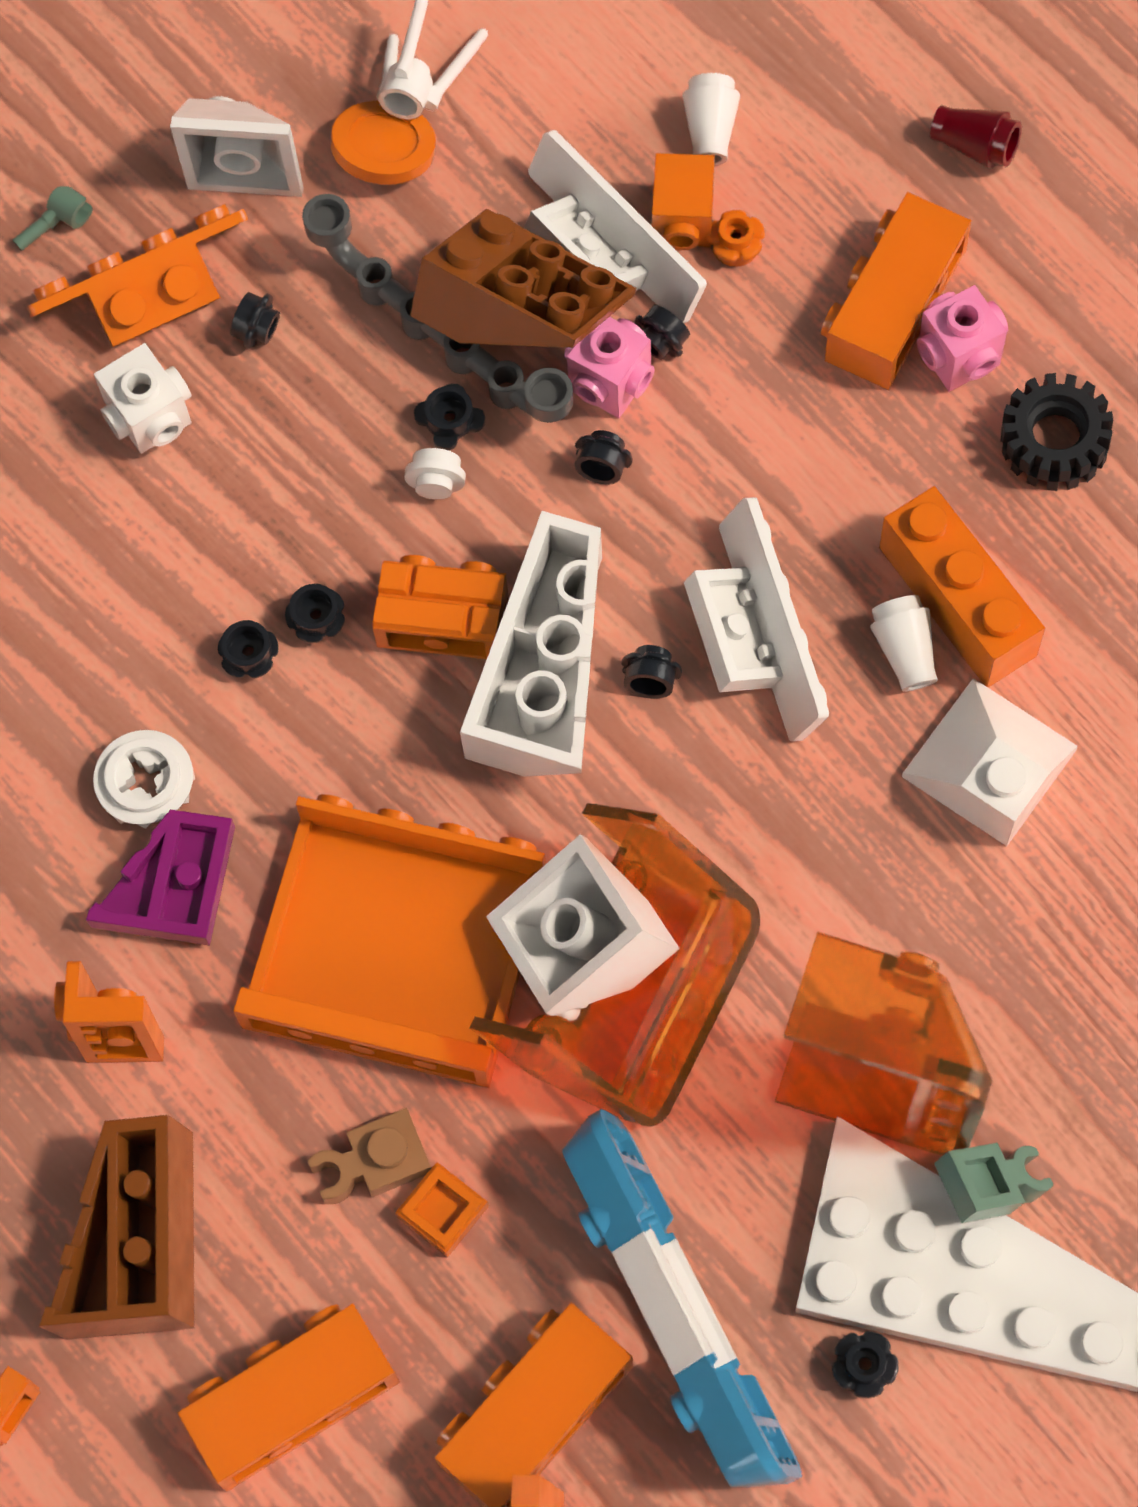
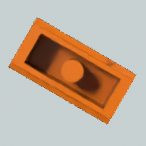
M405 555L400 558L399 562L384 560L382 562L378 596L373 617V632L377 647L487 659L508 603L506 573H499L492 565L479 561H468L462 563L460 568L436 566L432 559L420 555Z

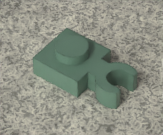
M998 1143L948 1151L934 1163L961 1223L1009 1215L1024 1203L1034 1202L1054 1186L1051 1178L1037 1180L1026 1171L1025 1166L1039 1155L1037 1148L1033 1146H1022L1006 1159Z

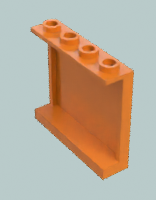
M321 794L317 796L316 800L298 796L296 807L300 820L249 989L240 987L233 1010L241 1028L489 1088L520 971L486 916L546 864L545 853L536 851L535 845L519 838L502 837L499 842L475 837V833L471 829L454 823H440L438 828L414 823V819L410 815L394 809L382 808L378 810L377 814L353 809L352 803L333 795Z

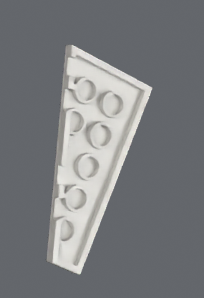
M837 1116L795 1313L1138 1392V1293L1006 1215L961 1223L940 1176Z

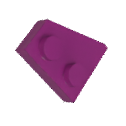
M170 809L152 831L149 844L144 849L135 852L120 871L123 877L100 905L95 902L89 909L86 918L89 926L96 929L210 946L235 831L232 818Z

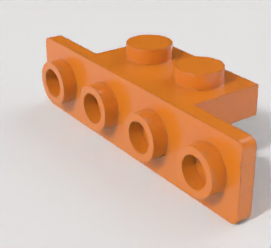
M225 203L194 217L198 227L195 231L177 238L173 228H170L141 241L140 243L145 251L144 254L123 262L120 253L117 252L88 265L87 268L91 277L73 286H69L66 277L63 276L34 289L33 293L37 302L26 306L31 317H34L87 293L111 346L114 347L220 299L196 243L248 220L244 209L230 214Z

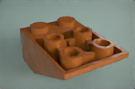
M486 208L422 257L410 316L459 343L573 348L635 295L636 287L615 277L609 270L596 267L564 250L560 244L545 240L515 224L509 217Z

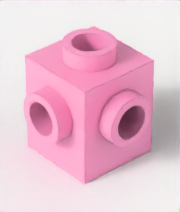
M975 285L958 294L947 292L934 299L923 312L919 339H917L918 351L927 367L936 372L950 392L971 380L984 377L1000 365L1008 332L1007 321L999 306L993 301L987 302Z
M611 317L607 318L575 347L566 348L564 357L567 359L568 377L572 382L573 393L577 394L585 402L598 406L617 418L621 417L634 397L639 398L644 393L655 370L654 366L651 365V339L647 338L643 330L636 324L622 318L618 320Z

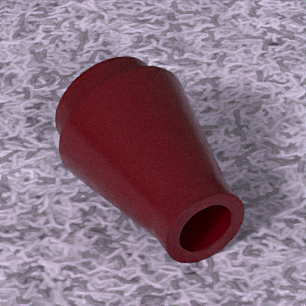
M941 105L933 117L930 138L950 146L989 169L994 168L996 165L1008 167L1019 146L1022 124L1020 121L1011 119L1010 113L1006 111L957 109Z

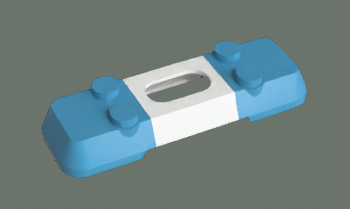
M603 1109L596 1111L587 1117L562 1149L563 1156L589 1206L579 1212V1218L585 1232L595 1247L600 1248L606 1244L612 1252L680 1388V1391L670 1396L679 1420L689 1433L697 1429L700 1430L730 1486L747 1488L783 1485L798 1480L802 1477L800 1465L755 1376H742L738 1373L737 1369L741 1364L674 1233H667V1227L673 1221L674 1216L636 1142L618 1117Z

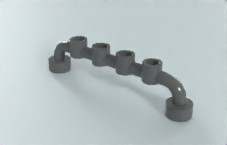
M321 194L313 197L306 203L302 212V219L308 239L317 246L325 247L334 260L357 279L361 298L366 303L374 306L388 303L401 314L403 330L410 338L416 340L432 338L444 348L447 366L453 372L458 374L475 372L484 379L489 386L490 399L497 407L511 409L518 406L536 420L547 423L559 421L570 413L574 402L573 386L570 378L563 371L555 368H542L533 372L525 382L523 371L515 362L508 360L498 361L480 347V344L459 343L411 317L415 292L409 291L393 278L391 267L387 261L379 257L367 258L348 240L352 231V221L347 203L339 196L333 194ZM373 280H382L378 283H370ZM460 348H468V349H469V350H467V351H465V352H457V351H456L457 349H460ZM506 382L513 383L510 387L499 386Z

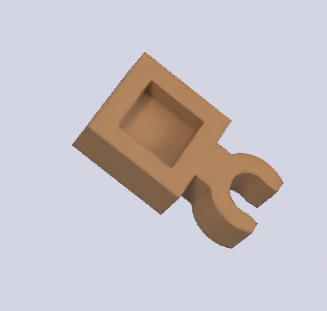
M407 1108L346 1132L353 1150L343 1154L335 1150H323L317 1152L308 1160L313 1173L330 1167L340 1171L339 1181L334 1186L320 1191L324 1203L328 1205L344 1201L352 1193L355 1184L366 1181L371 1196L375 1197L421 1178L431 1169Z

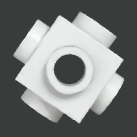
M146 343L94 373L103 400L107 405L100 409L104 419L119 440L129 436L141 454L154 446H163L172 442L181 434L183 428L192 423L185 404V400L192 397L187 384L174 366L164 370Z

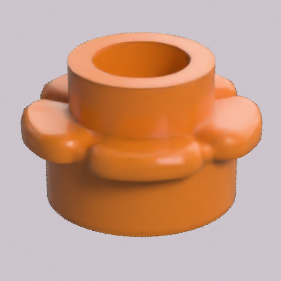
M729 210L721 215L719 221L715 220L711 223V236H707V241L712 245L713 253L720 262L732 267L744 266L753 261L761 252V240L765 237V229L758 218H749L742 210ZM738 232L742 237L734 239L731 237V234Z

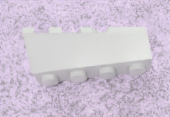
M541 511L460 730L465 759L523 777L577 774L582 772L597 577L602 561L600 527Z

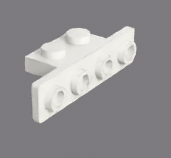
M556 130L544 133L528 173L555 202L531 211L524 228L545 240L560 244L564 250L596 267L609 270L615 277L636 287V290L642 289L657 305L672 312L683 323L688 322L707 286L706 280Z
M743 498L719 525L732 568L695 570L684 581V585L719 692L772 688L789 740L791 742L803 741L828 718L827 697L823 686L819 683L810 657L807 636L800 627L790 597L788 580L781 571L771 541L770 527L763 517L757 498Z

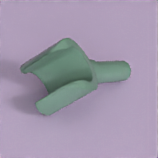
M68 186L57 187L49 196L47 210L41 214L38 220L16 236L13 241L23 251L46 231L55 227L60 220L74 229L80 228L91 216L93 208L86 202V198L73 188Z

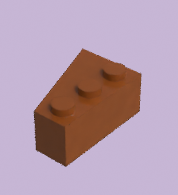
M170 1115L104 1121L79 1199V1203L83 1204L71 1245L65 1243L59 1262L64 1267L51 1307L45 1306L39 1327L65 1339L194 1329L193 1132Z

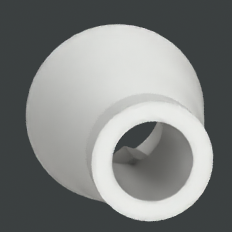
M719 73L695 75L690 78L688 89L682 95L693 154L715 155L714 165H720L728 160V146L740 100V93L735 90V81L730 76Z
M918 595L895 598L874 607L872 614L875 622L870 625V628L898 677L902 691H913L936 683L938 679L934 669L930 609L922 607Z

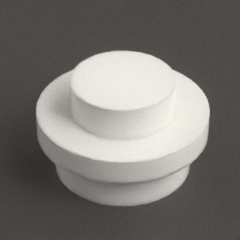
M425 448L413 454L412 462L405 468L404 478L409 486L415 488L418 495L428 499H445L450 497L453 492L459 491L464 487L466 474L460 467L461 459L457 454L445 449Z

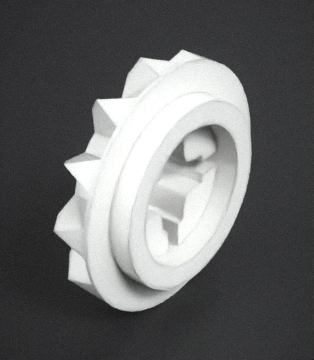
M153 730L130 732L110 743L100 755L93 777L94 790L102 808L120 824L123 822L137 824L145 829L149 824L161 821L170 809L178 810L182 804L189 803L190 790L193 780H195L192 762L185 748L173 737ZM136 761L139 767H144L145 771L149 774L155 773L158 770L161 772L154 778L157 787L155 789L156 796L152 797L150 793L146 794L141 787L135 788L132 791L129 789L136 783L132 762Z

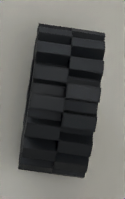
M1056 373L1045 374L1042 386H1039L1034 377L1026 381L1024 393L1017 388L1011 395L1010 405L1006 404L1003 414L1000 442H1003L1002 453L1004 459H1011L1012 461L1011 470L1017 476L1022 472L1028 474L1026 483L1036 487L1039 479L1048 481L1046 490L1057 491L1058 483L1066 482L1067 489L1069 490L1078 487L1081 477L1088 482L1095 477L1097 467L1102 469L1111 443L1114 420L1112 411L1106 412L1108 406L1107 399L1103 394L1094 398L1095 386L1089 381H1086L1083 387L1078 389L1075 387L1077 376L1066 374L1065 384H1056ZM1060 415L1069 418L1076 424L1080 438L1070 448L1051 449L1037 442L1033 434V427L1040 419L1046 416Z

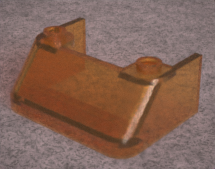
M587 803L582 814L619 846L611 863L649 901L680 949L632 990L590 1003L587 1008H581L578 1018L572 1023L560 1016L542 1014L534 1018L526 1028L475 1017L469 1028L529 1075L599 1109H603L624 1121L651 1127L661 1123L671 1112L757 939L760 929V912L755 900L660 814Z
M817 931L783 1038L792 1040L794 1043L775 1098L776 1103L835 1122L838 1116L862 1131L943 1156L948 1151L969 1148L985 1109L993 1080L949 980L938 972L940 965L935 960L914 952H901L899 957Z

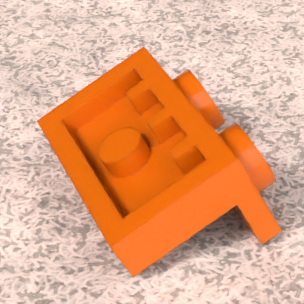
M67 961L65 982H57L55 985V1018L57 1021H63L68 1041L75 1042L86 1063L163 1062L164 1035L145 997L137 996L134 991L122 988H107L97 992L82 962Z

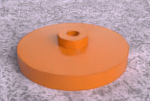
M378 100L361 102L347 108L336 118L332 127L331 151L336 162L346 172L366 182L394 185L411 181L422 175L430 167L434 158L436 137L428 120L423 115L410 120L392 116L382 108Z

